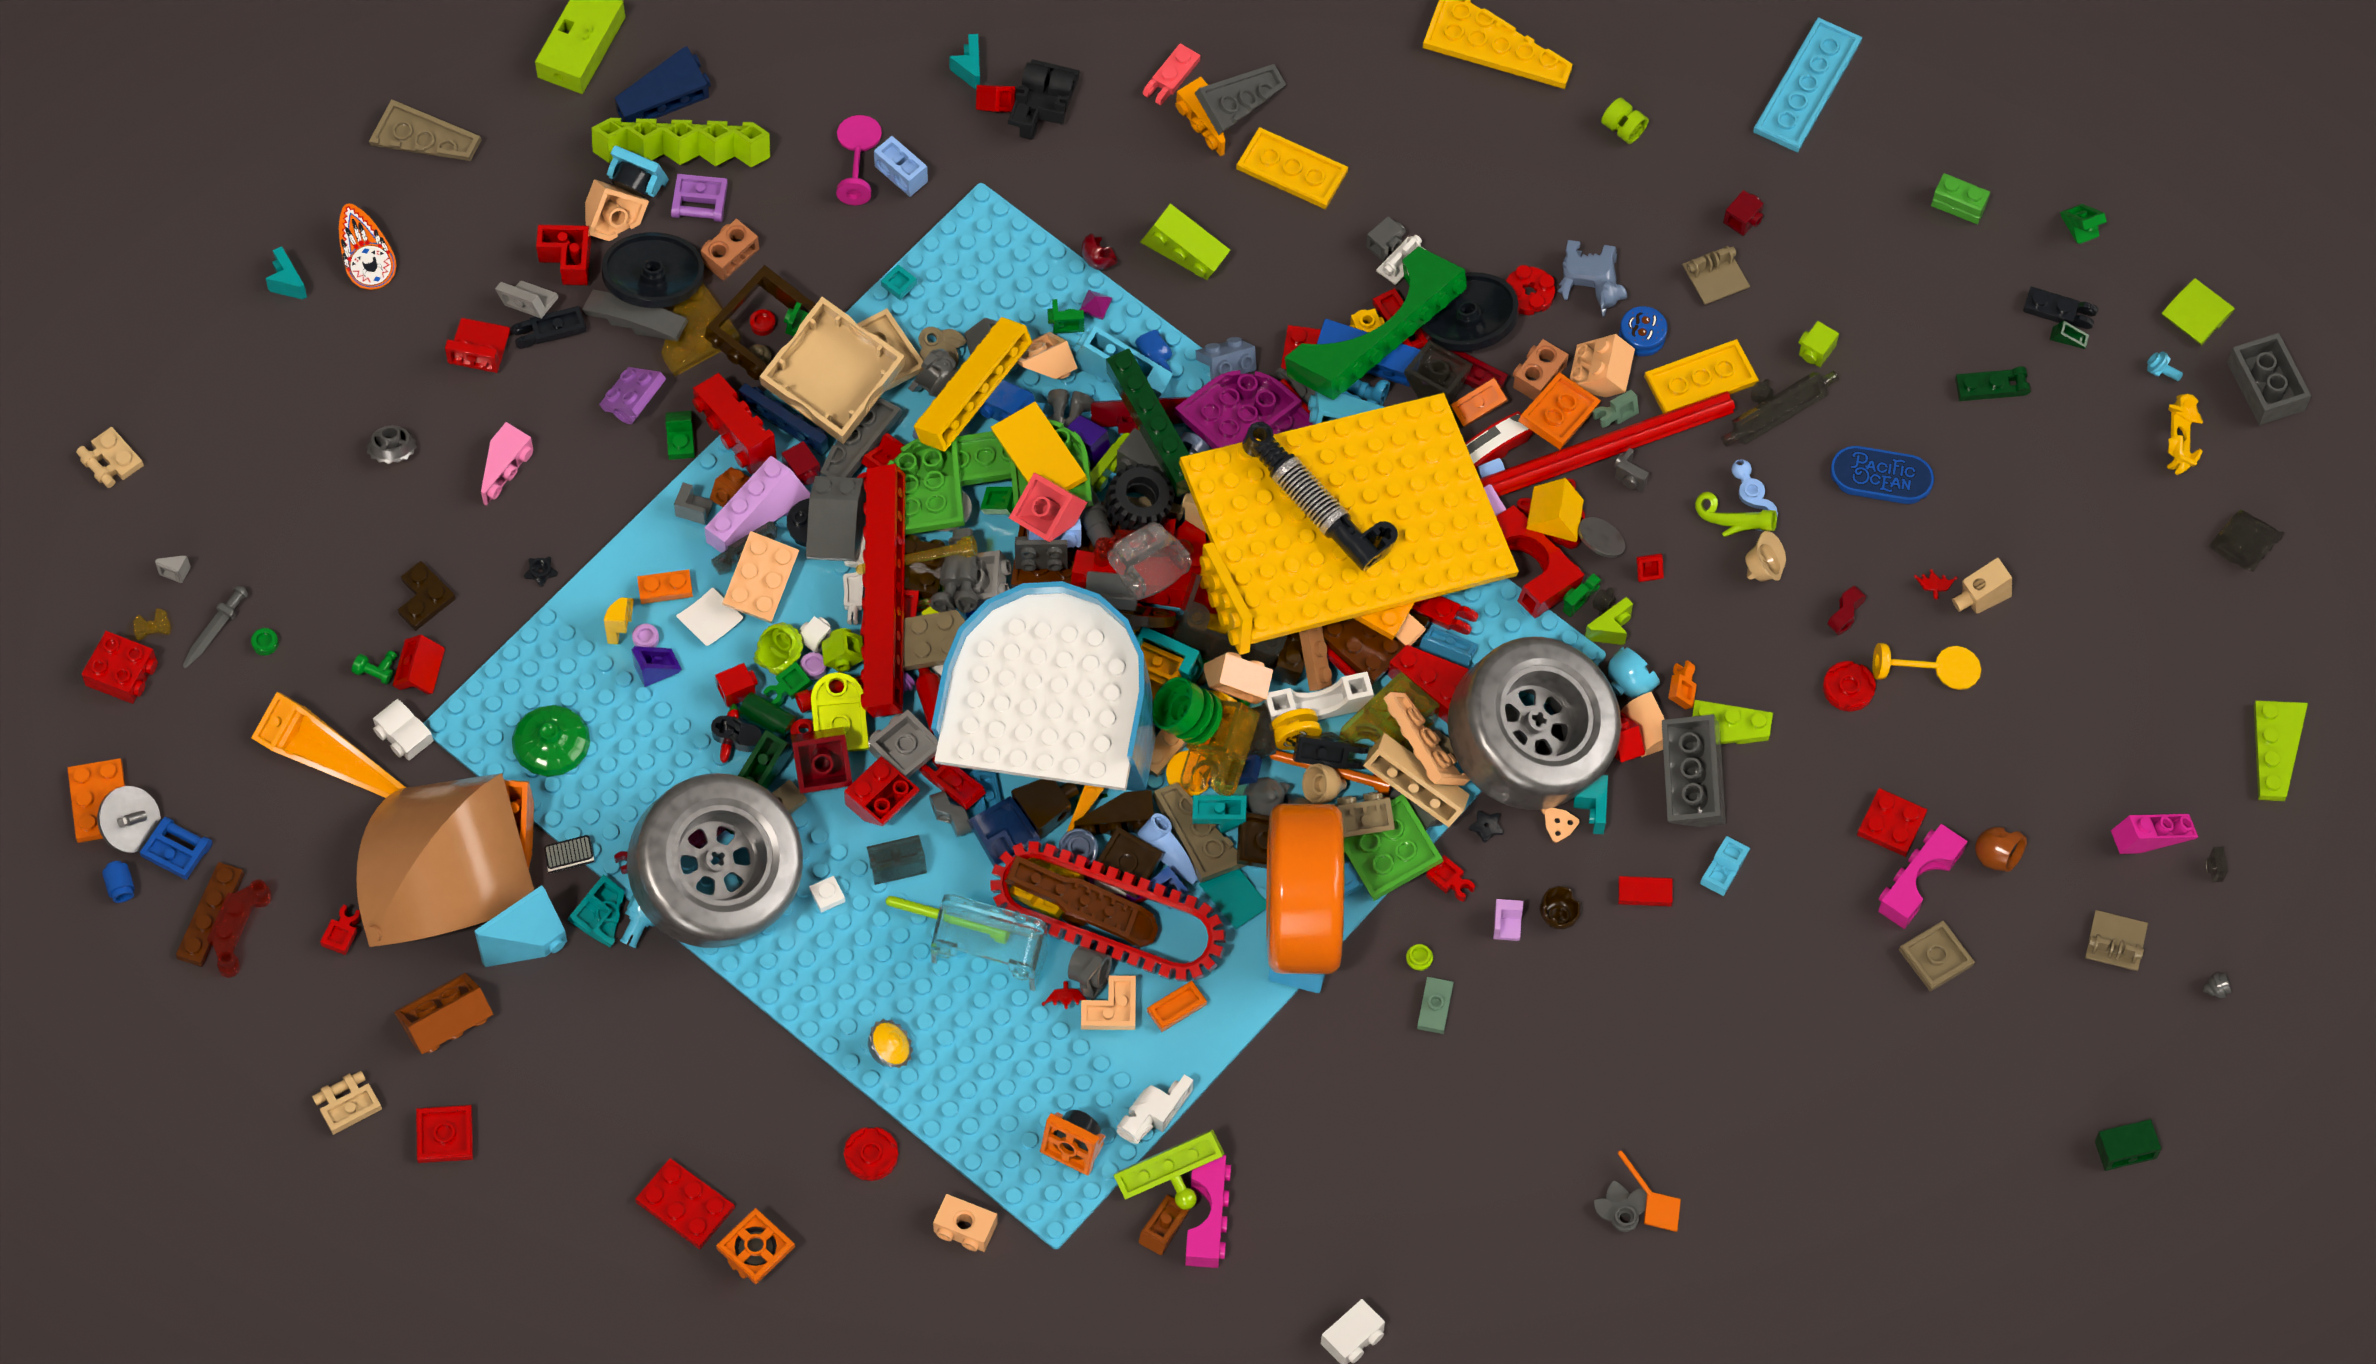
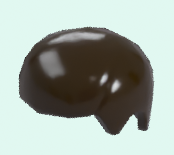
M1555 886L1549 888L1543 895L1539 910L1543 920L1550 927L1564 930L1572 927L1579 919L1580 902L1573 898L1571 889Z

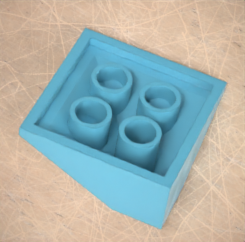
M542 885L475 930L481 960L485 967L546 957L551 952L556 953L560 951L567 942L565 929Z

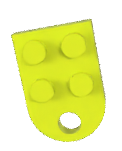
M830 673L817 681L811 694L813 731L844 727L848 752L869 750L866 711L861 705L863 690L856 679L845 673ZM833 680H839L843 683L844 689L840 693H833L829 689V683Z

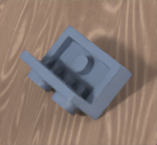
M1239 337L1228 338L1227 342L1220 344L1210 343L1205 345V348L1195 350L1196 360L1210 366L1211 380L1231 371L1240 370V374H1245L1256 370L1255 346L1243 341Z

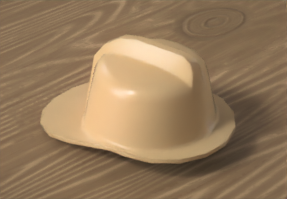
M1770 531L1762 532L1757 544L1747 553L1745 557L1748 567L1747 578H1756L1760 582L1771 579L1775 581L1780 580L1786 563V554L1782 543L1774 533Z

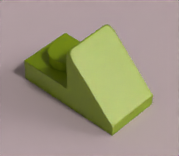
M1627 597L1622 599L1587 625L1585 637L1592 642L1624 645L1627 633L1621 626L1631 619L1633 603Z

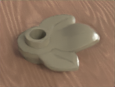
M926 327L920 332L918 337L919 345L922 348L919 356L924 361L932 350L944 349L955 360L958 367L959 356L957 348L964 346L966 339L962 334L953 329L941 331L936 327ZM927 336H935L936 341L934 343H930L927 340Z

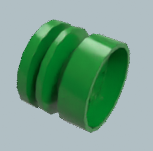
M1181 677L1172 678L1161 686L1152 702L1153 723L1158 728L1175 735L1188 744L1199 745L1209 740L1217 731L1222 720V703L1215 694L1200 688L1197 684Z

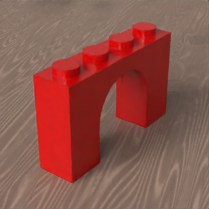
M1513 505L1497 515L1496 518L1509 549L1531 555L1542 568L1543 573L1523 586L1517 600L1534 618H1537L1561 602L1571 588L1576 589L1581 584L1585 574L1545 534L1526 529L1527 516Z

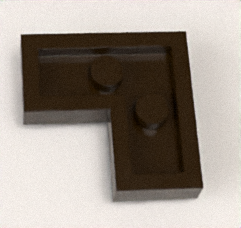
M422 561L401 576L402 582L415 596L398 609V613L415 631L456 600L455 594Z

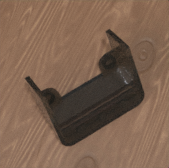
M1193 572L1171 638L1200 651L1202 659L1208 661L1226 652L1239 654L1235 645L1232 646L1230 644L1228 635L1207 628L1210 620L1209 610L1203 604L1194 601L1202 576ZM1288 635L1256 644L1250 643V652L1242 654L1241 658L1247 661H1260L1265 664V667L1272 669L1285 645Z

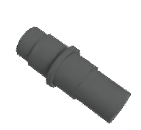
M1092 487L1094 506L1085 507L1080 515L1081 526H1083L1086 535L1089 537L1095 553L1114 556L1118 552L1119 546L1106 515L1107 509L1101 504L1098 495Z

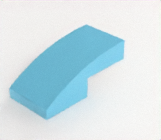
M1726 836L1716 852L1712 863L1702 877L1700 884L1724 896L1742 866L1750 848Z

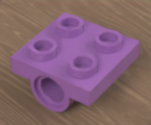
M628 367L621 373L615 385L607 391L605 398L599 405L605 412L613 413L622 422L633 424L646 407V404L650 402L660 389L666 378L659 371Z

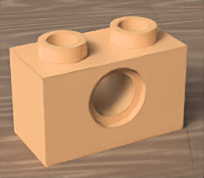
M946 1194L933 1222L934 1232L945 1241L955 1240L962 1243V1246L968 1250L977 1251L978 1249L985 1252L998 1224L997 1213ZM964 1221L971 1224L968 1229H961L957 1225Z

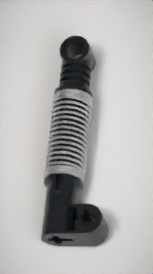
M1264 422L1251 424L1242 442L1244 451L1249 456L1257 457L1260 462H1264L1263 465L1268 467L1272 480L1279 484V487H1282V490L1285 491V494H1288V497H1292L1291 500L1295 501L1294 504H1298L1297 507H1301V511L1307 514L1310 521H1314L1313 524H1317L1316 527L1320 528L1319 531L1327 538H1332L1362 571H1366L1388 555L1398 537L1397 529L1393 524L1380 521L1362 533L1351 521L1349 512L1337 502V499H1334V496L1328 492V489H1324L1325 486L1318 482V479L1312 475V472H1309L1305 465H1302L1303 463L1294 454H1289L1287 451L1285 452V449L1280 447L1281 445L1279 442H1276V439L1273 437V430L1268 424ZM1376 540L1380 541L1377 548L1374 546Z

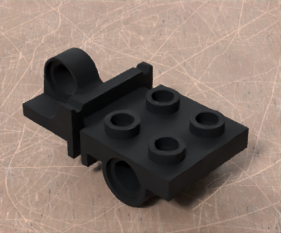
M1031 59V62H1028L1025 66L1022 85L1019 86L1016 94V101L1009 116L1008 124L1020 127V137L1033 140L1038 119L1063 125L1065 112L1079 79L1080 70Z

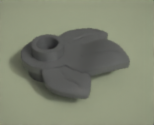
M1613 1181L1607 1190L1606 1199L1594 1200V1207L1596 1213L1602 1219L1611 1221L1618 1231L1630 1232L1636 1228L1639 1216L1645 1212L1647 1193L1643 1188H1639L1630 1194L1621 1184ZM1626 1216L1629 1218L1630 1221L1628 1223L1621 1222L1620 1217Z

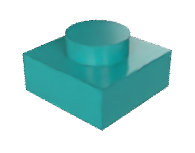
M896 265L881 280V286L899 300L917 284V278L900 265Z

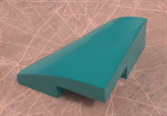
M603 874L567 920L595 940L611 947L615 942L614 936L617 923L619 922V911L625 891Z

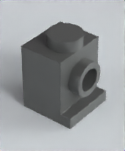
M1388 216L1367 234L1366 248L1384 262L1388 258V253L1390 251L1394 252L1402 244V236L1406 233V230L1401 223L1395 222Z

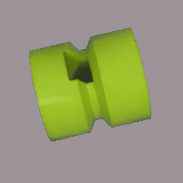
M1621 97L1616 99L1607 108L1601 123L1612 132L1617 131V135L1627 144H1632L1644 132L1649 119L1638 110L1632 111L1633 106Z

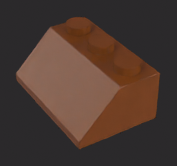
M466 973L394 1012L411 1042L421 1054L437 1050L443 1042L459 1038L465 1030L472 1026L484 1024L488 1017L494 1015L481 988Z

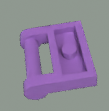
M677 174L671 217L689 216L714 219V222H722L728 180L726 178ZM682 201L715 204V209L681 206Z

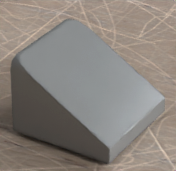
M187 556L159 558L155 561L159 575L179 583H183L191 568Z

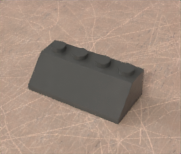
M1715 715L1662 720L1668 823L1694 827L1726 825L1720 725Z

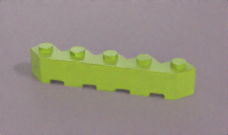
M609 118L591 127L593 153L608 163L613 159L610 153L614 146H619L651 161L664 154L679 165L697 156H701L714 166L736 157L749 167H753L770 158L769 132L754 122H743L742 126L728 125V121H707V125L692 124V120H672L671 124L657 123V119L636 118V122H621V118Z

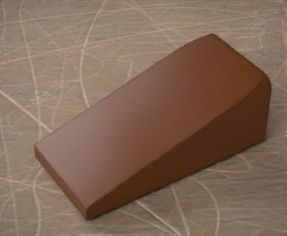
M1167 1194L1141 1231L1139 1244L1162 1255L1190 1209L1183 1210L1179 1208L1175 1203V1198Z

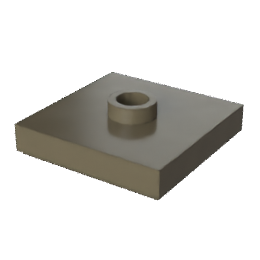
M1944 920L1899 948L1901 954L1930 992L1975 964V961Z

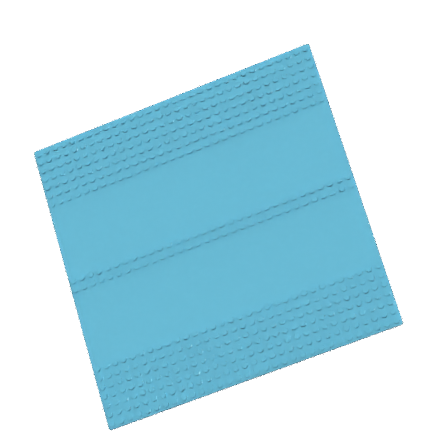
M983 183L977 184L846 312L857 324L888 309L917 353L920 354L922 348L919 345L918 337L924 328L936 327L941 331L953 329L965 338V332L983 318L998 321L1001 317L1026 325L1031 340L1048 332L1054 334L1053 324H1048L1047 309L1052 308V299H1057L1058 311H1065L1067 309L1080 310L1088 290L1112 297V301L1103 320L1084 314V331L1090 333L1095 325L1140 353L1135 344L1136 339L1147 332L1158 330L1163 340L1170 347L1172 356L1166 362L1173 375L1159 398L1190 397L1211 381L1210 366L1196 360L1195 350L1202 349L1199 345L1101 271L1089 266L1081 256ZM896 265H900L917 278V284L901 300L881 286V280ZM1084 332L1055 333V335L1066 340L1072 351ZM927 336V340L930 343H934L936 341L935 336ZM967 342L964 346L957 348L959 356L958 369L970 356ZM1016 363L1003 379L1032 392L1036 402L1045 404V414L1049 416L1053 414V406L1047 402L1049 391L1066 389L1070 393V398L1064 412V419L1069 417L1071 398L1074 391L1087 394L1094 401L1122 400L1112 383L1079 368L1071 371V375L1064 379H1053ZM918 375L884 392L880 397L901 408L902 416L888 433L904 445L915 440L912 436L914 425L936 398L930 396L929 392L924 388L916 392L908 389ZM768 389L763 392L772 401L777 400L781 402L786 410L792 414L797 413L801 415L806 423L812 427H819L779 397L769 392ZM750 409L753 417L757 415L763 421L762 426L765 431L770 429L774 433L777 460L782 463L781 453L799 444L800 441ZM1091 411L1081 414V416L1091 421ZM976 412L958 436L992 431L991 426L999 421L993 418H985L981 413ZM1185 423L1173 424L1179 437L1184 432L1196 434ZM1117 426L1102 427L1108 430L1110 447L1123 434H1118ZM826 431L824 432L828 439V450L821 456L809 448L820 463V471L832 445H835L837 439ZM721 435L700 453L423 723L431 732L433 740L477 777L502 773L505 780L528 781L534 799L533 822L557 842L588 835L591 841L594 862L585 865L599 877H602L604 874L625 891L624 897L629 901L633 892L630 887L628 873L622 874L620 869L621 866L627 864V861L622 860L616 863L614 855L621 851L628 852L634 828L646 809L663 793L686 779L714 773L738 776L752 753L738 751L732 747L727 762L722 763L720 760L722 743L714 740L711 724L716 717L726 716L731 706L726 707L716 687L715 675L744 663L747 670H753L757 678L758 685H755L756 694L771 702L777 697V694L773 693L767 698L763 691L768 686H776L779 682L775 678L776 675L770 673L767 668L759 666L753 659L759 637L768 626L784 622L792 625L799 632L801 626L805 622H810L815 616L816 618H824L831 625V632L836 629L846 628L860 635L863 609L858 610V624L853 625V616L852 625L847 624L848 610L844 609L843 583L844 574L858 572L859 569L845 566L844 561L807 559L806 547L798 545L787 531L786 515L774 521L773 525L768 529H763L757 533L799 550L771 623L738 611L743 616V619L725 635L706 646L676 617L677 614L694 604L711 588H714L725 598L745 546L744 544L728 556H725L706 543L704 528L723 508L714 502L705 525L676 517L674 503L683 482L693 485L694 495L710 499L715 479L730 467L742 471L750 478L753 475L745 467L742 469L738 465L735 453L732 449L727 450L720 439ZM862 464L851 478H857L859 474L867 472V467ZM1112 472L1106 487L1101 492L1097 491L1096 494L1100 501L1104 502L1110 483L1117 473ZM1012 479L962 486V491L971 500L972 512L965 526H960L959 528L973 529L976 553L1000 550L1010 560L1013 572L1015 537H1018L1020 525L1009 519L1007 514H984L980 510L987 487H1012ZM813 484L804 485L811 494ZM1136 492L1126 494L1129 497L1135 498L1146 497ZM1185 509L1179 525L1176 526V530L1186 521ZM934 530L914 533L913 535L919 537L920 541L930 542L933 539L944 542L945 546H948L949 538L953 536V530ZM1205 533L1206 540H1209L1207 533ZM1173 550V558H1172V565H1173V566H1175L1174 550ZM689 569L693 597L641 604L637 576ZM1012 572L1006 576V583H1008L1009 589H1011ZM1508 578L1441 595L1461 606L1469 607L1479 614L1476 622H1471L1459 616L1456 617V619L1462 620L1472 627L1469 635H1464L1452 629L1447 630L1432 622L1429 625L1478 644L1468 669H1471L1483 657L1501 644L1523 637H1545L1562 641L1581 651L1597 666L1606 657L1604 650L1551 610H1547L1537 618H1534L1517 601L1522 589ZM942 585L940 587L939 592L944 591V587ZM865 587L863 589V597H865ZM621 597L634 598L632 621L628 622L627 633H619L618 644H608L604 625L606 611ZM919 597L918 605L925 609L929 608L930 605L923 601L925 599L930 601V599ZM1138 601L1143 606L1173 611L1176 613V619L1182 614L1185 615L1186 611H1189L1182 608ZM977 606L970 613H962L958 608L956 610L966 621L979 607ZM917 611V616H921L922 611ZM641 624H651L657 629L659 643L656 648H671L682 669L679 673L644 687L634 667L631 650L634 647L632 633ZM1280 637L1254 644L1250 643V652L1242 654L1241 658L1247 661H1260L1265 664V667L1272 669ZM1228 638L1223 643L1217 644L1214 647L1200 646L1197 649L1210 661L1226 652L1239 654L1235 645L1232 646ZM803 645L800 658L796 661L799 666L803 656L813 652L805 645ZM1328 660L1332 673L1331 681L1332 685H1334L1345 675ZM859 662L848 671L841 673L852 677L861 676L864 662ZM1304 663L1302 674L1295 686L1271 679L1268 692L1291 688L1299 693L1316 691H1309ZM827 667L825 675L830 673H837L839 671H836L834 668ZM918 669L903 671V673H908L915 682V685L912 686L913 690H907L903 694V713L908 709L929 730L916 690V680L919 677ZM1388 671L1371 685L1374 693L1372 709L1317 721L1322 729L1320 737L1363 744L1368 746L1370 750L1378 739L1386 733L1406 748L1409 741L1402 735L1400 725L1388 712V705L1383 699L1390 692L1406 693L1426 721L1423 725L1431 730H1438L1449 738L1448 724L1388 676ZM819 679L811 680L813 684L807 688L808 691L813 689ZM1207 682L1204 685L1199 686L1200 688H1204L1207 691L1213 690L1208 688ZM1519 692V698L1525 706L1534 705L1533 694ZM789 695L784 697V701L779 707L797 716L798 720L809 719L813 721L812 710L802 713L795 698L792 700ZM1264 701L1258 704L1250 703L1248 707H1243L1240 704L1239 711L1234 714V723L1229 726L1234 728V730L1222 736L1217 729L1208 740L1202 754L1208 758L1211 764H1213V761L1258 755L1262 759L1258 778L1270 777L1278 782H1286L1290 785L1288 794L1306 799L1302 790V780L1306 769L1275 761L1269 757L1271 750H1279L1293 754L1294 750H1280L1275 746L1273 733L1270 731L1264 710ZM742 702L736 704L738 709H740ZM1545 702L1544 709L1547 713L1553 715L1555 712ZM556 705L569 708L582 717L589 729L590 745L586 757L576 768L563 775L546 777L531 773L520 765L513 754L512 736L517 723L525 714L538 707ZM866 711L868 741L875 731L883 730L888 726L890 720L897 714L873 718ZM738 717V720H740L741 722L745 724H752L744 720L743 718ZM1155 725V737H1156V736L1159 734V732L1162 730V729L1158 728L1156 725ZM759 728L760 731H761V734L763 735L764 730H762L761 728ZM801 728L799 731L801 733H806L808 729ZM790 732L784 741L792 745ZM1187 743L1181 751H1196L1199 745ZM869 750L848 752L852 783L878 760ZM793 752L781 772L767 789L771 793L788 780H791L799 789ZM1349 752L1348 758L1359 759L1365 762L1368 753ZM932 760L926 763L934 771L939 769ZM1457 761L1455 767L1462 774L1464 771ZM959 767L961 770H963V771H964L965 773H967L968 775H969L972 771H983V770H976V769H969V768ZM1346 768L1368 775H1374V773L1369 771L1367 768L1361 770ZM919 769L908 779L920 789V792L883 827L863 821L845 805L844 791L849 786L803 793L807 798V802L791 813L802 842L803 870L795 897L783 915L756 936L733 946L703 948L680 943L1053 1249H1059L1118 1186L1113 1176L1114 1173L1140 1162L1299 990V988L1268 980L1270 967L1267 957L1266 909L1235 929L1201 888L1198 878L1192 885L1176 873L1191 893L1188 895L1197 897L1200 900L1197 909L1204 902L1212 907L1214 912L1210 917L1218 914L1224 925L1216 930H1224L1226 932V943H1216V945L1222 946L1225 949L1222 959L1214 956L1211 957L1218 966L1212 972H1209L1202 966L1201 969L1204 977L1198 980H1194L1191 972H1188V982L1193 981L1207 1000V1005L1161 1032L1147 1013V1008L1188 982L1177 981L1176 971H1173L1170 980L1160 977L1158 973L1161 966L1159 965L1156 968L1155 974L1144 971L1142 968L1145 960L1143 959L1139 969L1126 963L1129 954L1126 953L1123 963L1112 959L1109 975L1136 976L1135 1030H1081V1001L1079 1005L1072 1001L1068 1005V1009H1065V1006L1060 1001L1057 1002V1005H1053L1051 1001L1046 1003L1045 1006L1042 1005V1002L1046 1001L1053 990L1063 989L1064 981H1068V989H1078L1082 994L1080 982L1068 978L1070 959L1075 949L1080 946L1082 937L1079 936L1075 946L1064 940L1066 931H1063L1062 937L1059 940L1048 934L1050 925H1048L1045 934L1032 928L1035 922L1034 919H1032L1030 927L1026 928L1017 923L1020 913L1013 921L1002 913L1005 907L1002 909L998 908L993 897L1000 893H993L990 885V880H1000V878L992 874L994 867L973 830L970 833L957 837L951 824L936 819L929 795L941 792L942 790L925 778ZM1166 769L1158 777L1149 773L1146 790H1151L1152 795L1155 790L1169 785L1166 778ZM996 772L1001 800L1009 796L1012 797L1011 791L1013 789L1039 780V778ZM1346 780V789L1340 791L1338 796L1332 801L1322 804L1337 803V798L1344 796L1356 797V800L1363 799L1364 793L1378 791L1374 790L1372 786ZM1471 780L1464 786H1459L1470 794L1465 810L1482 792ZM1056 781L1059 787L1066 783ZM1075 784L1079 794L1069 799L1071 815L1038 841L1042 845L1041 852L1044 851L1046 843L1059 848V841L1068 830L1077 807L1076 800L1081 796L1085 785ZM1248 784L1212 789L1209 786L1200 795H1243ZM1105 788L1102 793H1107L1108 797L1096 800L1089 813L1120 794L1131 792V790L1122 791ZM947 795L950 804L962 807L960 804H958L956 801H954L951 797ZM1152 796L1154 814H1162ZM968 808L967 810L965 809V811L967 813L968 818L970 819L971 813L970 809ZM1216 824V828L1220 832V824ZM1444 824L1442 826L1429 827L1426 832L1432 842L1435 843L1449 827ZM1238 826L1221 833L1234 843L1233 847L1236 850ZM718 827L717 841L728 845L734 838V835ZM696 830L688 837V842L698 849L703 848L707 843L701 830ZM1128 832V833H1130V834H1132V835H1134V836H1136V837L1138 838V834H1137V833ZM1108 834L1094 836L1099 848L1095 861L1098 860L1111 838ZM742 847L733 852V859L736 864L744 866L750 864L746 848ZM1344 852V864H1345V863L1349 862V859H1348V857L1346 856V854H1345V852ZM688 856L680 858L684 874H690L697 870L695 858ZM715 857L711 860V863L715 865L720 860L718 857ZM1160 860L1149 880H1152L1167 865ZM1002 862L998 865L1005 867L1006 864ZM1248 865L1239 868L1266 900L1267 869ZM729 873L724 877V883L729 892H734L742 885L741 878L733 873ZM834 876L845 897V902L821 913L810 892L809 886ZM702 877L697 883L696 889L704 894L712 895L714 892V881L710 878ZM1363 884L1362 888L1344 896L1343 941L1386 895L1373 901ZM1170 886L1168 888L1169 895L1172 889L1177 890L1176 886ZM888 896H894L992 924L994 922L999 923L1000 920L1012 924L1010 936L1006 944L996 942L994 938L990 937V934L890 907L886 904L885 900ZM1013 898L1014 901L1022 907L1038 912ZM1148 899L1137 903L1154 914L1158 926L1154 942L1139 950L1183 964L1192 962L1203 954L1208 943V933L1206 926L1201 920L1176 909H1169L1165 905ZM1061 914V916H1060V918H1059L1058 920L1065 922V921L1062 919V914ZM1088 923L1079 927L1137 948L1128 941ZM1097 942L1094 943L1093 950H1096ZM1110 948L1108 955H1112L1113 948ZM1109 977L1108 983L1094 1000H1108ZM892 1019L895 1024H900L902 1029L907 1031L908 1038L912 1040L911 1047L913 1049L911 1053L912 1059L907 1062V1066H901L900 1068L886 1067L877 1063L872 1057L867 1042L871 1033V1027L875 1025L876 1021ZM1184 1074L1193 1079V1091L1163 1132L1153 1127L1138 1144L1128 1142L1117 1133V1125L1125 1115L1129 1116V1108L1144 1089L1152 1085L1167 1094L1175 1080L1180 1081ZM1070 1110L1085 1112L1093 1117L1101 1129L1100 1133L1106 1136L1103 1141L1104 1145L1096 1157L1093 1169L1089 1175H1085L1040 1152L1046 1121L1051 1113L1059 1112L1064 1116Z

